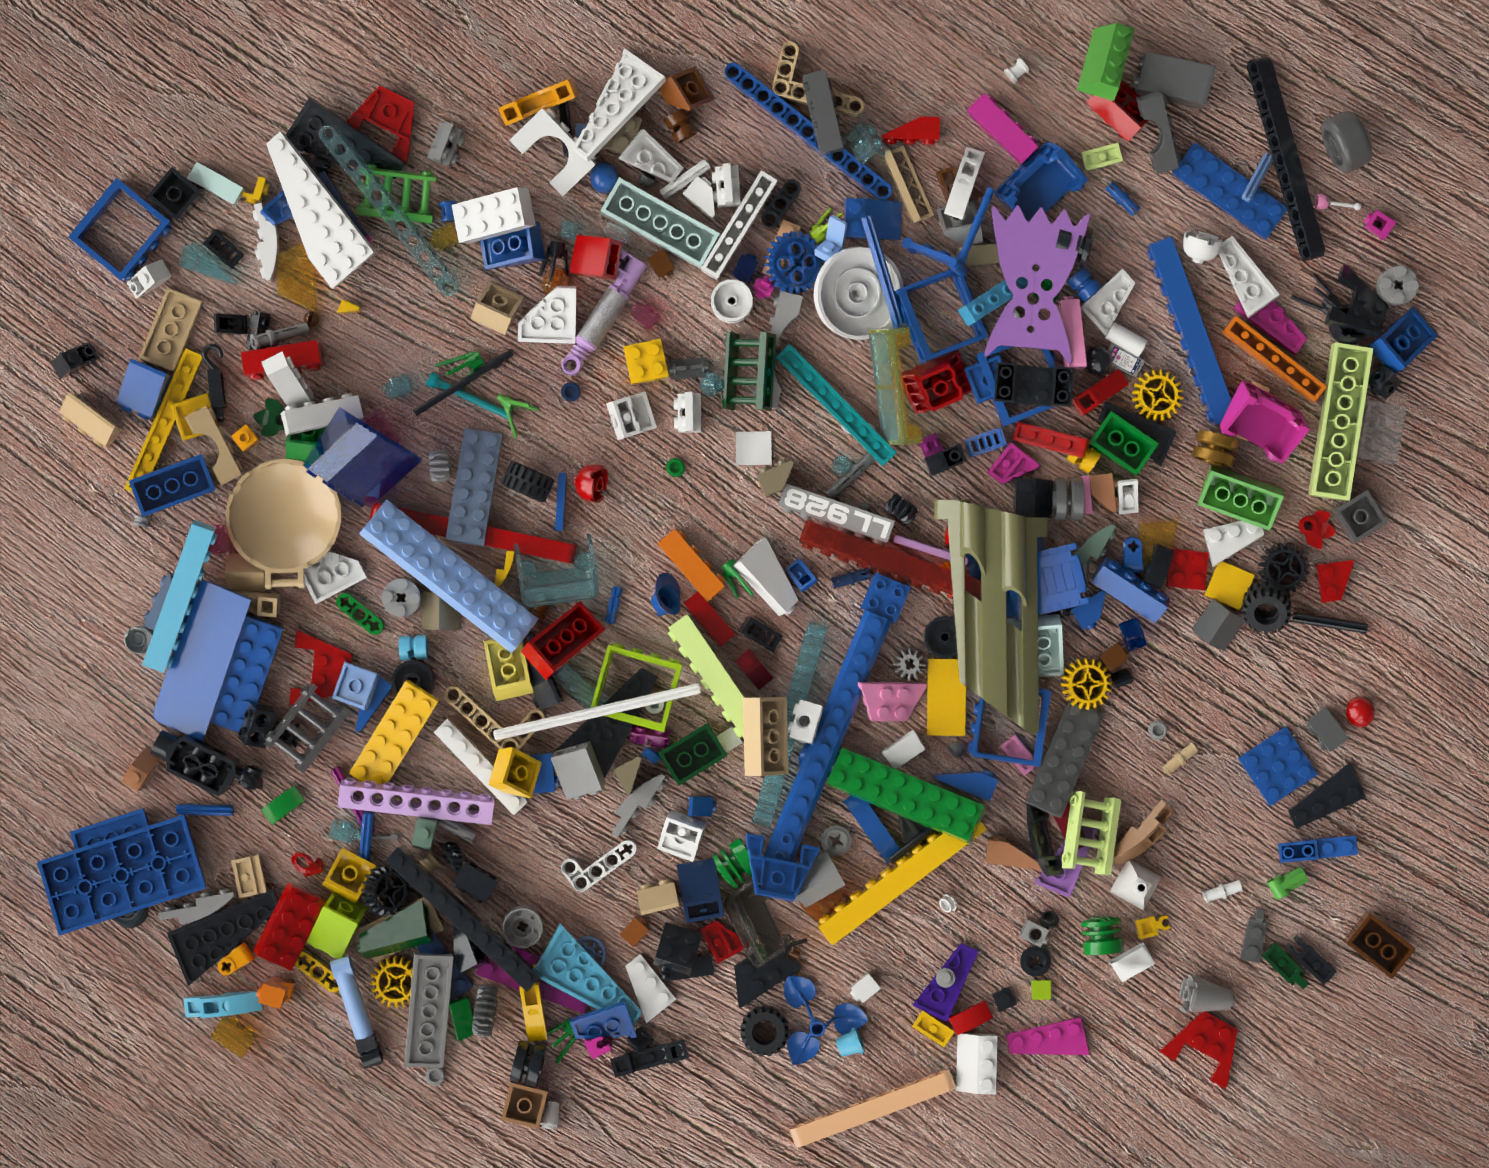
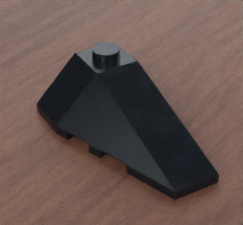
M533 631L528 632V640L530 641L535 637ZM531 664L533 693L535 695L532 700L536 708L540 707L542 711L563 702L553 676L545 680Z

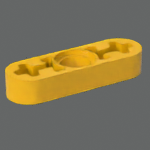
M301 951L300 957L306 956L308 963L311 964L314 961L315 964L308 971L306 968L309 966L305 963L301 965L298 957L295 966L329 992L339 991V987L334 986L331 988V983L328 980H325V983L322 982L327 973L331 974L328 977L329 979H335L332 970L309 952ZM320 966L323 968L324 974L322 977H316L313 974L315 967Z

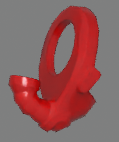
M296 852L292 855V865L297 871L303 873L305 877L319 874L323 871L324 864L321 858L318 857L314 862L311 857L301 852ZM301 856L305 858V860L309 864V867L301 866L297 860V857Z

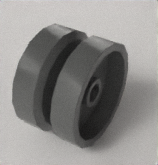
M1065 478L1054 479L1052 506L1055 520H1065L1068 508L1072 520L1083 519L1084 485L1082 478H1072L1069 483V490Z

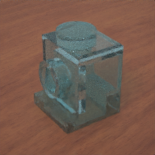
M401 374L402 378L400 379L399 376L388 379V383L382 386L385 397L388 396L390 400L413 393L407 374Z
M333 819L328 838L349 844L353 843V840H357L359 829L352 827L353 823L342 821L340 824L338 823L339 819Z

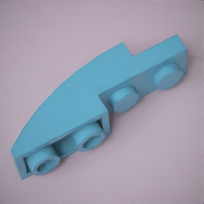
M257 991L228 992L222 995L192 996L183 999L185 1016L201 1018L263 1010V1004L258 1003Z

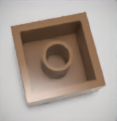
M510 1082L501 1120L539 1129L549 1088L537 1085L536 1088L526 1086L525 1082H520L519 1084Z

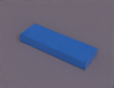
M558 473L556 531H564L567 473Z

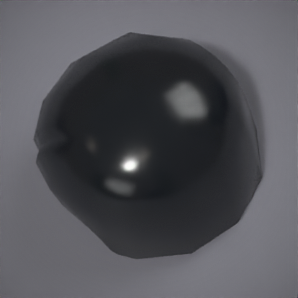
M1094 346L1085 352L1087 363L1085 369L1090 374L1101 375L1110 370L1112 355L1108 349Z

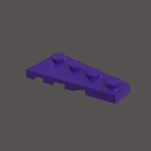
M961 943L941 968H948L954 972V984L947 988L938 985L935 975L912 1006L944 1021H948L979 951Z

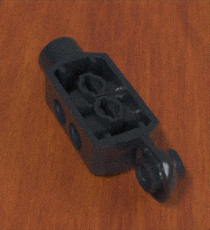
M162 730L152 747L151 755L166 761L167 772L216 796H220L230 790L235 778L239 780L238 783L250 790H255L256 788L263 789L264 783L261 770L250 765L243 768L240 766V759L189 735L178 738Z

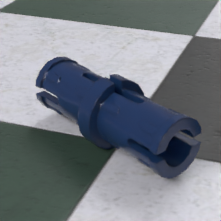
M868 567L854 572L850 570L847 571V574L831 577L834 589L849 584L853 586L856 582L871 579Z

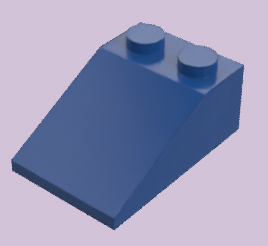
M846 198L844 201V221L847 222L845 239L867 240L861 219L871 215L879 240L901 241L902 202Z
M535 221L536 226L481 240L484 269H497L545 260L540 222Z
M1411 307L1368 347L1373 348V353L1382 364L1396 374L1412 362L1438 335L1417 310Z
M983 770L982 773L972 771L935 774L934 776L939 781L987 801H990L998 783V779L995 778L996 774Z

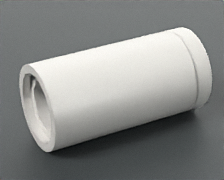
M1116 322L1112 324L1105 337L1108 341L1137 357L1140 356L1148 341Z

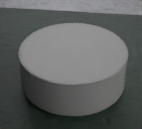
M429 1068L425 1074L426 1081L432 1086L440 1085L445 1079L444 1070L442 1068Z

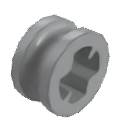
M133 515L135 521L132 522L133 525L149 528L148 521L151 518Z

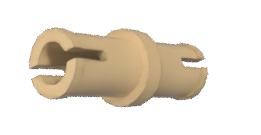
M1190 742L1179 753L1173 754L1174 757L1161 767L1170 776L1181 765L1184 766L1186 761L1199 751Z

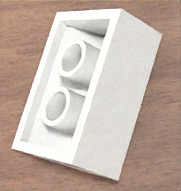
M962 1033L957 1035L956 1091L974 1094H996L997 1035L991 1033Z

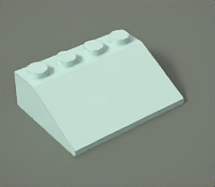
M1060 615L1038 616V677L1064 675L1063 637ZM1006 618L1008 622L1022 631L1021 619Z

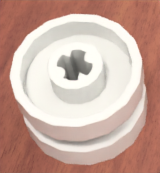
M725 280L714 288L711 295V308L714 315L720 321L736 324L749 316L753 307V296L750 289L743 282ZM734 298L736 302L729 304L728 301Z

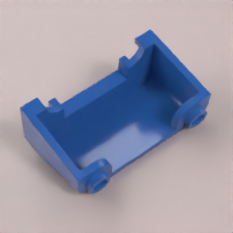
M1047 142L1040 146L996 189L995 195L1011 212L1018 205L1025 219L1029 222L1041 207L1046 213L1067 191H1080L1088 179L1062 147Z

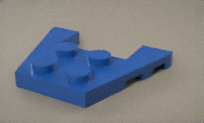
M747 833L745 839L755 894L793 902L820 848L803 844L801 846L799 863L762 856L764 836Z

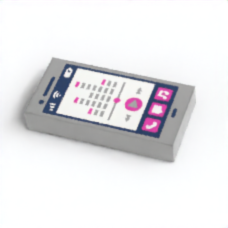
M1111 343L1108 351L1112 355V366L1137 378L1145 360Z

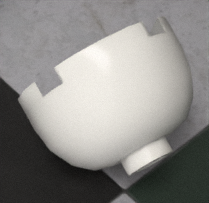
M1191 230L1185 232L1183 249L1192 258L1193 262L1203 264V261H1210L1217 256L1222 245V239L1218 240L1219 237L1200 231L1196 235L1192 234L1193 231Z

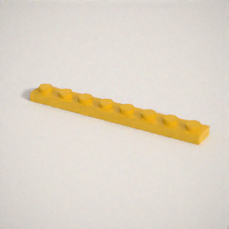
M185 348L128 480L155 470L176 422L170 404L186 399L202 363V355ZM127 481L124 489L133 492L129 481Z

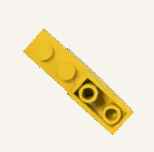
M540 982L528 992L520 986L528 1041L548 1040Z

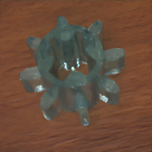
M706 373V377L700 380V389L704 391L703 395L717 397V393L723 389V381L719 378L720 375Z

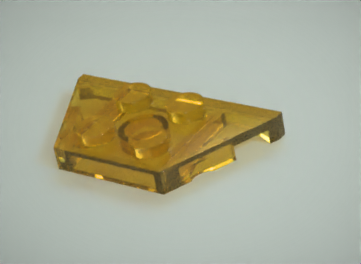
M302 242L276 256L277 294L310 309V311L316 312V267L309 260Z

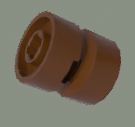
M680 109L664 119L668 129L673 130L672 136L676 144L682 143L698 133L694 123L689 122L690 116L685 109Z

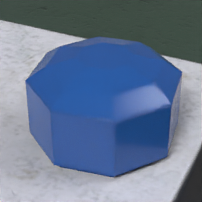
M646 747L642 752V755L654 764L661 758L658 752L651 747Z

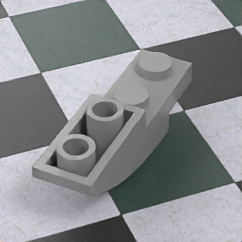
M664 774L646 781L624 800L615 812L621 819L611 834L617 838L620 834L624 836L629 828L627 822L630 818L634 820L639 812L637 806L639 805L644 809L646 806H652L656 799L653 796L656 790L661 791L667 782L664 780Z
M230 888L219 890V894L212 895L211 891L200 893V897L195 898V906L194 902L182 904L183 908L175 909V906L163 907L164 911L158 913L159 919L165 920L179 917L180 925L190 923L219 910L230 902L237 893L236 891L231 892Z

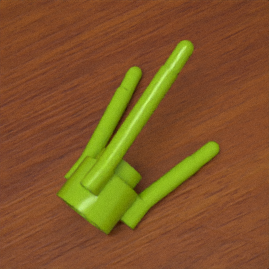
M832 207L811 227L812 230L809 234L815 239L817 244L823 243L826 240L828 223L824 226L821 223L832 211ZM840 212L836 217H842L843 212Z

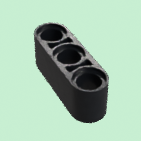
M790 179L785 182L763 213L761 223L765 229H775L795 202L801 190L798 181ZM789 185H795L797 192L790 194L786 188ZM783 200L786 203V207L778 209L775 205L776 202ZM767 216L775 218L776 221L773 225L765 223L764 220Z

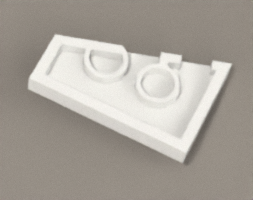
M644 129L639 131L618 158L669 183L673 182L684 168Z
M1123 269L1080 307L1082 312L1104 336L1109 332L1122 305L1135 285V282Z
M641 953L625 966L646 1023L676 1000V997L665 983L662 982L661 978Z

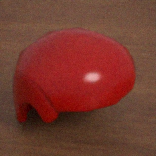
M1363 696L1354 697L1347 703L1346 716L1350 724L1356 727H1366L1374 720L1375 708L1368 698Z

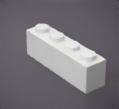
M280 352L262 361L268 378L287 407L296 405L297 408L304 407V403L315 399L298 369L294 368L295 366L290 357L286 358L284 353Z
M352 393L341 395V399L334 400V397L323 399V403L316 404L315 401L304 403V407L297 408L296 405L285 407L281 417L286 436L361 420L364 417L359 396H353Z

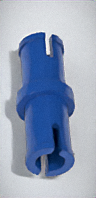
M1114 181L1111 182L1110 185L1115 191L1109 186L1105 190L1131 216L1135 215L1136 213L1131 209V206L1137 212L1140 207L1129 197L1130 194L1128 192L1125 193Z

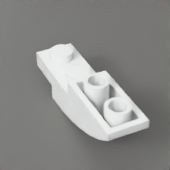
M966 147L944 214L963 219L985 152Z
M258 203L254 204L255 210H252L255 222H259L260 228L257 229L259 238L264 242L257 243L258 249H255L257 260H261L262 263L260 268L262 278H266V281L270 283L274 280L279 262V232L277 225L273 226L260 213L264 205Z

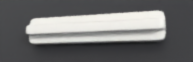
M705 159L673 182L666 185L660 190L662 197L668 199L691 183L697 176L699 177L711 168L709 163Z

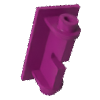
M633 725L630 741H633L634 744L647 745L648 739H652L651 746L668 747L671 730H666L664 733Z

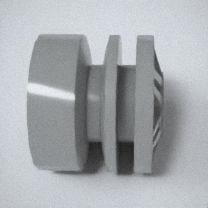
M516 905L506 912L502 921L503 935L506 941L517 948H528L537 943L542 935L543 927L542 919L533 907ZM520 921L528 924L524 930H521V927H517Z

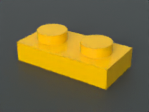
M923 1010L912 1024L913 1028L942 1047L946 1046L955 1032Z

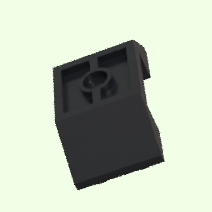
M997 362L994 401L1020 405L1071 407L1074 368L1016 365L1015 363Z

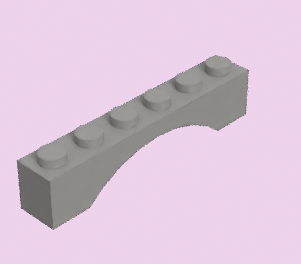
M780 291V295L775 296L773 306L777 308L775 314L771 313L769 325H772L771 333L776 334V345L783 331L799 316L803 296ZM774 372L772 409L777 410L781 388ZM756 388L753 390L752 397L756 396Z

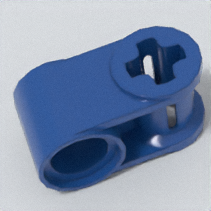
M1128 537L1123 542L1122 568L1132 571L1134 574L1143 573L1142 543L1135 537ZM1132 541L1137 544L1133 551L1128 547V544H1131Z

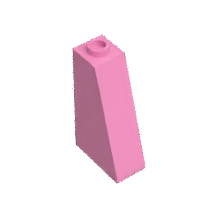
M1074 296L1063 297V300L1059 301V313L1068 338L1072 359L1071 364H1068L1063 357V367L1081 370L1087 366L1080 299H1075Z

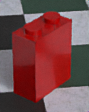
M577 235L569 273L582 277L615 280L623 242L611 238Z

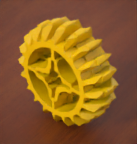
M1161 369L1158 371V375H1156L1155 370H1151V377L1145 372V380L1142 377L1138 378L1141 385L1138 383L1133 385L1138 391H1132L1133 395H1137V397L1132 399V402H1139L1134 408H1142L1139 412L1140 415L1147 412L1146 419L1153 415V421L1157 420L1158 415L1160 421L1164 420V414L1168 419L1171 418L1170 411L1174 414L1178 412L1174 406L1179 408L1182 406L1177 400L1184 399L1183 396H1178V393L1183 392V389L1177 390V386L1181 385V382L1174 384L1173 381L1176 379V376L1169 379L1170 372L1168 371L1162 376L1163 370ZM1152 380H1161L1156 389L1148 388L1145 385ZM1166 383L1172 390V399L1165 393ZM1160 390L1162 398L1155 401L1153 393ZM1143 392L1150 397L1149 407L1143 400ZM1159 402L1170 404L1163 411L1154 410Z
M1083 658V664L1080 659H1076L1077 666L1070 663L1069 666L1072 670L1065 668L1064 671L1068 675L1061 676L1062 679L1066 680V683H1060V686L1066 687V689L1062 690V694L1069 693L1065 699L1069 701L1073 698L1071 702L1073 706L1079 702V709H1082L1083 705H1085V709L1089 710L1090 703L1093 708H1097L1096 701L1102 705L1104 702L1101 698H1109L1105 692L1112 691V689L1107 688V684L1111 685L1113 682L1106 679L1111 677V674H1104L1108 668L1102 667L1100 669L1102 662H1097L1095 665V659L1093 658L1089 663L1088 658ZM1089 668L1097 672L1100 680L1092 679ZM1083 669L1081 678L1077 681H1072L1075 674ZM1086 679L1095 683L1087 685V689H1085L1086 686L1078 685L1079 683L1086 682ZM1100 686L1098 693L1090 698L1093 688ZM1072 687H1079L1082 690L1084 700L1074 693Z
M397 956L393 957V962L387 957V964L380 961L379 964L382 968L377 966L374 968L378 974H371V977L376 979L370 982V985H376L371 990L372 993L378 991L379 994L375 998L378 999L382 996L383 999L380 1003L384 1004L386 1000L389 1001L387 1004L389 1008L393 1002H395V1008H399V1002L405 1007L407 1005L406 999L410 1003L411 989L408 993L404 980L410 975L412 981L413 967L409 966L412 960H409L406 964L404 963L405 957H401L400 962H398ZM401 967L406 971L402 974H396L389 968ZM383 972L387 974L386 977L389 981L385 988H382L381 985ZM404 976L399 982V984H401L400 986L396 984L395 986L393 985L391 988H389V986L394 981L392 980V978L398 979ZM391 990H397L403 996L392 997L387 993Z

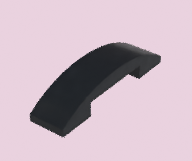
M1027 804L1029 838L1040 868L1046 877L1064 874L1060 855L1055 856L1046 820L1049 819V814Z
M682 1039L647 1047L640 1054L636 1051L611 1058L610 1061L616 1078L650 1067L688 1059L689 1055L685 1040Z

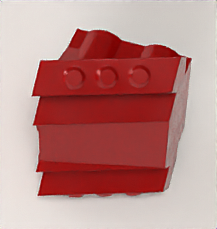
M958 350L915 366L912 370L904 371L899 375L915 414L925 413L929 410L932 412L963 399L962 396L972 391Z

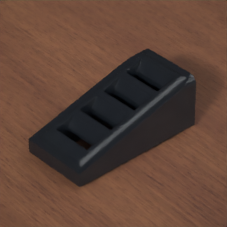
M216 229L202 243L231 269L244 256L240 250ZM216 236L220 238L213 246L210 245ZM223 241L225 245L219 250V252L216 251L215 249ZM230 247L231 250L223 257L221 254ZM236 252L237 255L229 262L227 259Z
M751 616L746 617L738 631L771 652H774L782 638V635ZM754 623L753 627L748 633L747 630L749 629L750 625ZM759 626L761 629L756 637H754L753 635ZM766 630L767 634L763 641H761L760 639ZM771 635H774V638L772 639L771 643L767 645L766 643L768 642Z

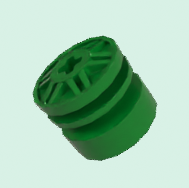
M740 838L729 844L731 854H728L723 849L720 850L724 859L721 860L717 854L712 856L717 870L734 889L739 887L735 880L736 877L742 883L745 882L742 873L746 872L752 878L748 850Z
M1097 916L1081 921V927H1090V929L1083 930L1082 935L1091 936V939L1083 941L1084 955H1105L1124 951L1123 938L1114 937V933L1122 931V927H1113V925L1121 923L1120 917Z

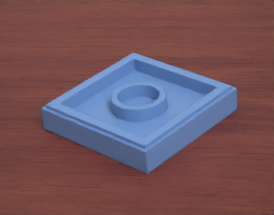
M344 662L332 698L368 711L380 674Z

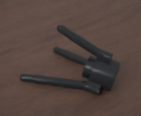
M551 241L550 247H547L545 260H543L538 274L542 275L550 256L552 263L549 282H552L556 259H561L563 256L565 284L569 283L568 250L565 249V243Z
M1315 274L1312 277L1328 294L1327 296L1317 287L1313 288L1314 291L1324 298L1321 303L1324 307L1302 298L1291 296L1293 300L1317 309L1325 315L1332 306L1338 309L1342 304L1338 297Z

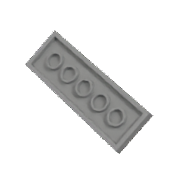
M414 953L404 1060L405 1067L443 1068L453 966L452 954Z

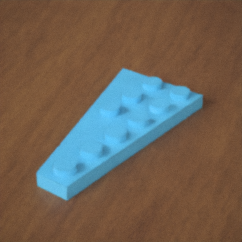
M560 923L535 966V969L543 975L541 980L597 1010L625 1001L634 1026L642 1013L641 1009Z

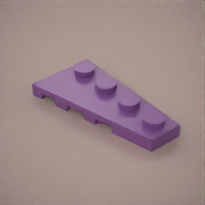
M1081 826L1086 838L1094 840L1098 829ZM1065 841L1055 853V856L1060 855L1061 863ZM1084 846L1078 849L1077 856L1086 858L1090 847ZM1076 864L1075 869L1063 868L1064 874L1046 877L1042 871L1034 883L1070 898L1083 865Z

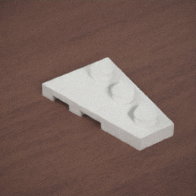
M1238 521L1204 529L1203 534L1212 567H1215L1239 550L1264 536L1263 528L1244 521Z

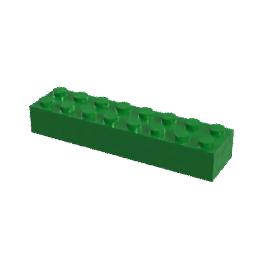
M844 748L841 749L827 781L831 788L970 845L986 811L982 804Z

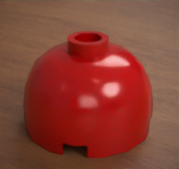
M586 465L575 475L573 484L577 494L583 500L600 503L604 498L601 495L602 490H607L608 472L603 469L604 465Z

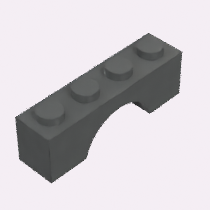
M1157 91L1136 97L1140 116L1145 120L1156 122L1160 131L1157 145L1149 152L1153 171L1156 174L1178 169L1180 156L1174 148L1176 138L1170 130L1172 120L1170 114L1166 112L1165 107H1168L1166 96Z

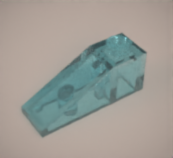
M193 242L191 245L185 244L178 266L236 286L237 282L202 249V245Z
M565 664L552 677L586 709L591 708L595 689L571 666ZM601 697L599 706L606 702L603 697Z

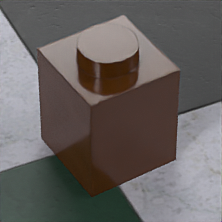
M663 249L647 258V262L659 280L663 278L665 281L674 275L675 267Z
M1115 643L1097 657L1108 668L1107 670L1112 672L1129 659L1127 656L1129 651L1123 644Z

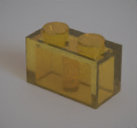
M225 1016L215 1028L210 1038L242 1059L257 1037L252 1029L240 1026L238 1024L239 1021L234 1017Z

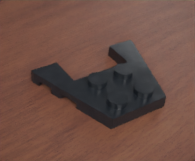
M1343 265L1340 268L1337 281L1353 290L1347 314L1332 306L1327 312L1325 323L1329 325L1335 323L1344 329L1350 327L1355 329V332L1377 337L1381 334L1388 305L1348 266Z

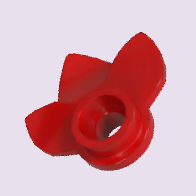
M1323 510L1316 511L1312 516H1305L1299 521L1298 527L1300 532L1305 534L1307 543L1316 549L1322 548V539L1330 538L1336 534L1333 526L1327 522L1330 516L1329 512ZM1306 522L1311 524L1310 529L1305 528Z

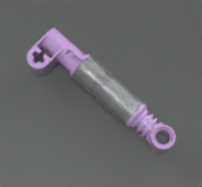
M622 249L620 254L622 261L625 262L627 257L629 261L623 270L620 269L622 263L619 261L617 269L620 273L614 284L609 285L608 289H606L607 291L604 292L605 294L598 301L599 303H597L583 328L580 329L581 331L576 336L577 341L575 343L577 345H573L574 349L570 350L572 353H568L562 360V369L569 376H576L580 373L584 365L583 361L587 360L586 356L589 357V352L592 353V351L598 348L606 333L612 327L611 325L614 324L617 316H619L618 314H620L629 300L630 292L647 268L644 263ZM574 361L577 363L576 368L571 371L566 368L567 363Z

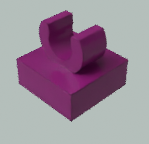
M936 433L918 440L925 458L943 451Z

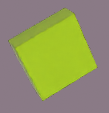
M1031 980V999L1051 1000V980Z

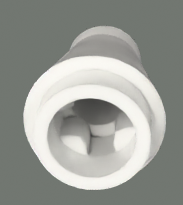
M548 1101L541 1120L542 1128L557 1130V1127L560 1126L558 1102Z

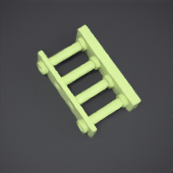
M1072 791L1065 847L1062 855V868L1075 869L1076 864L1095 867L1094 874L1111 875L1121 799L1104 798V802L1085 799L1086 792ZM1089 807L1102 810V820L1096 821L1082 818L1083 808ZM1081 826L1100 829L1099 840L1080 837ZM1078 845L1097 848L1096 860L1077 856Z

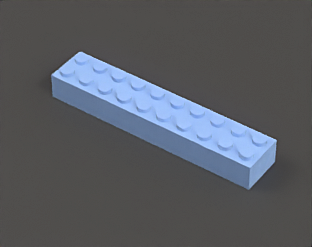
M387 499L359 533L510 653L519 646L538 620L536 616Z

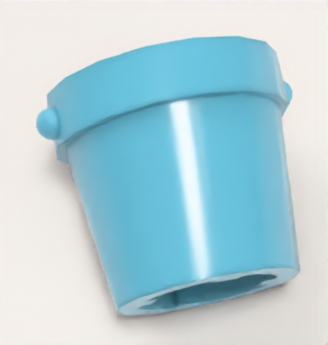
M852 1028L850 1032L836 1038V1044L842 1057L856 1053L864 1054V1043L857 1028Z

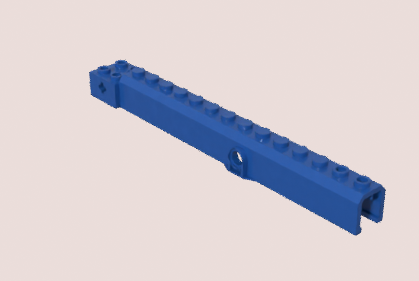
M874 573L860 607L864 612L823 709L813 745L805 743L798 757L799 770L766 847L764 857L793 862L825 782L830 776L839 756L841 743L862 695L858 682H867L891 622H897L911 587Z

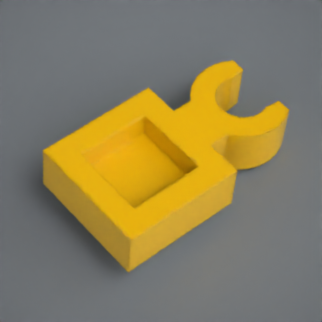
M1161 915L1156 920L1155 916L1134 920L1138 939L1159 935L1158 929H1170L1169 925H1162V921L1168 919V916Z

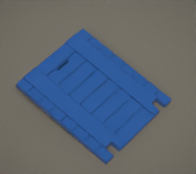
M1076 543L1037 552L1038 615L1090 603L1089 597L1082 598L1081 596L1082 592L1087 591L1080 557L1079 555L1072 556L1071 550L1078 549ZM1009 590L1015 620L1021 619V596L1017 592Z

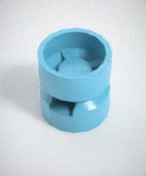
M415 635L414 638L411 636H399L400 661L412 660L413 657L416 660L428 659L427 635Z

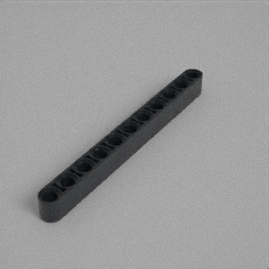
M1269 57L1249 60L1247 71L1300 257L1304 261L1323 257L1325 246L1273 63Z

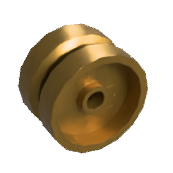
M1198 430L1196 441L1206 447L1195 446L1191 457L1216 466L1232 467L1235 457L1224 451H1236L1239 440L1210 431Z

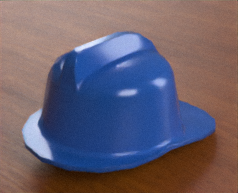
M669 573L659 574L656 578L655 592L651 597V604L656 610L657 616L676 615L681 610L679 584L673 575Z

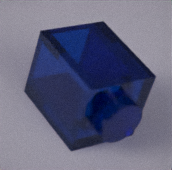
M746 253V255L741 254L733 270L732 277L749 285L759 265V262L756 261L757 257Z
M1137 618L1118 624L1121 637L1128 652L1147 646L1144 632Z

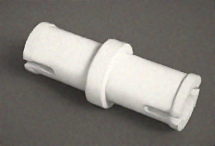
M1237 880L1225 885L1219 884L1218 887L1202 891L1205 902L1208 903L1220 898L1226 899V896L1242 892L1243 890L1240 881Z

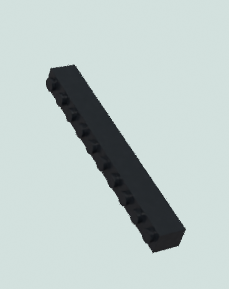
M403 846L397 847L385 860L388 865L526 992L531 991L541 980L543 975Z

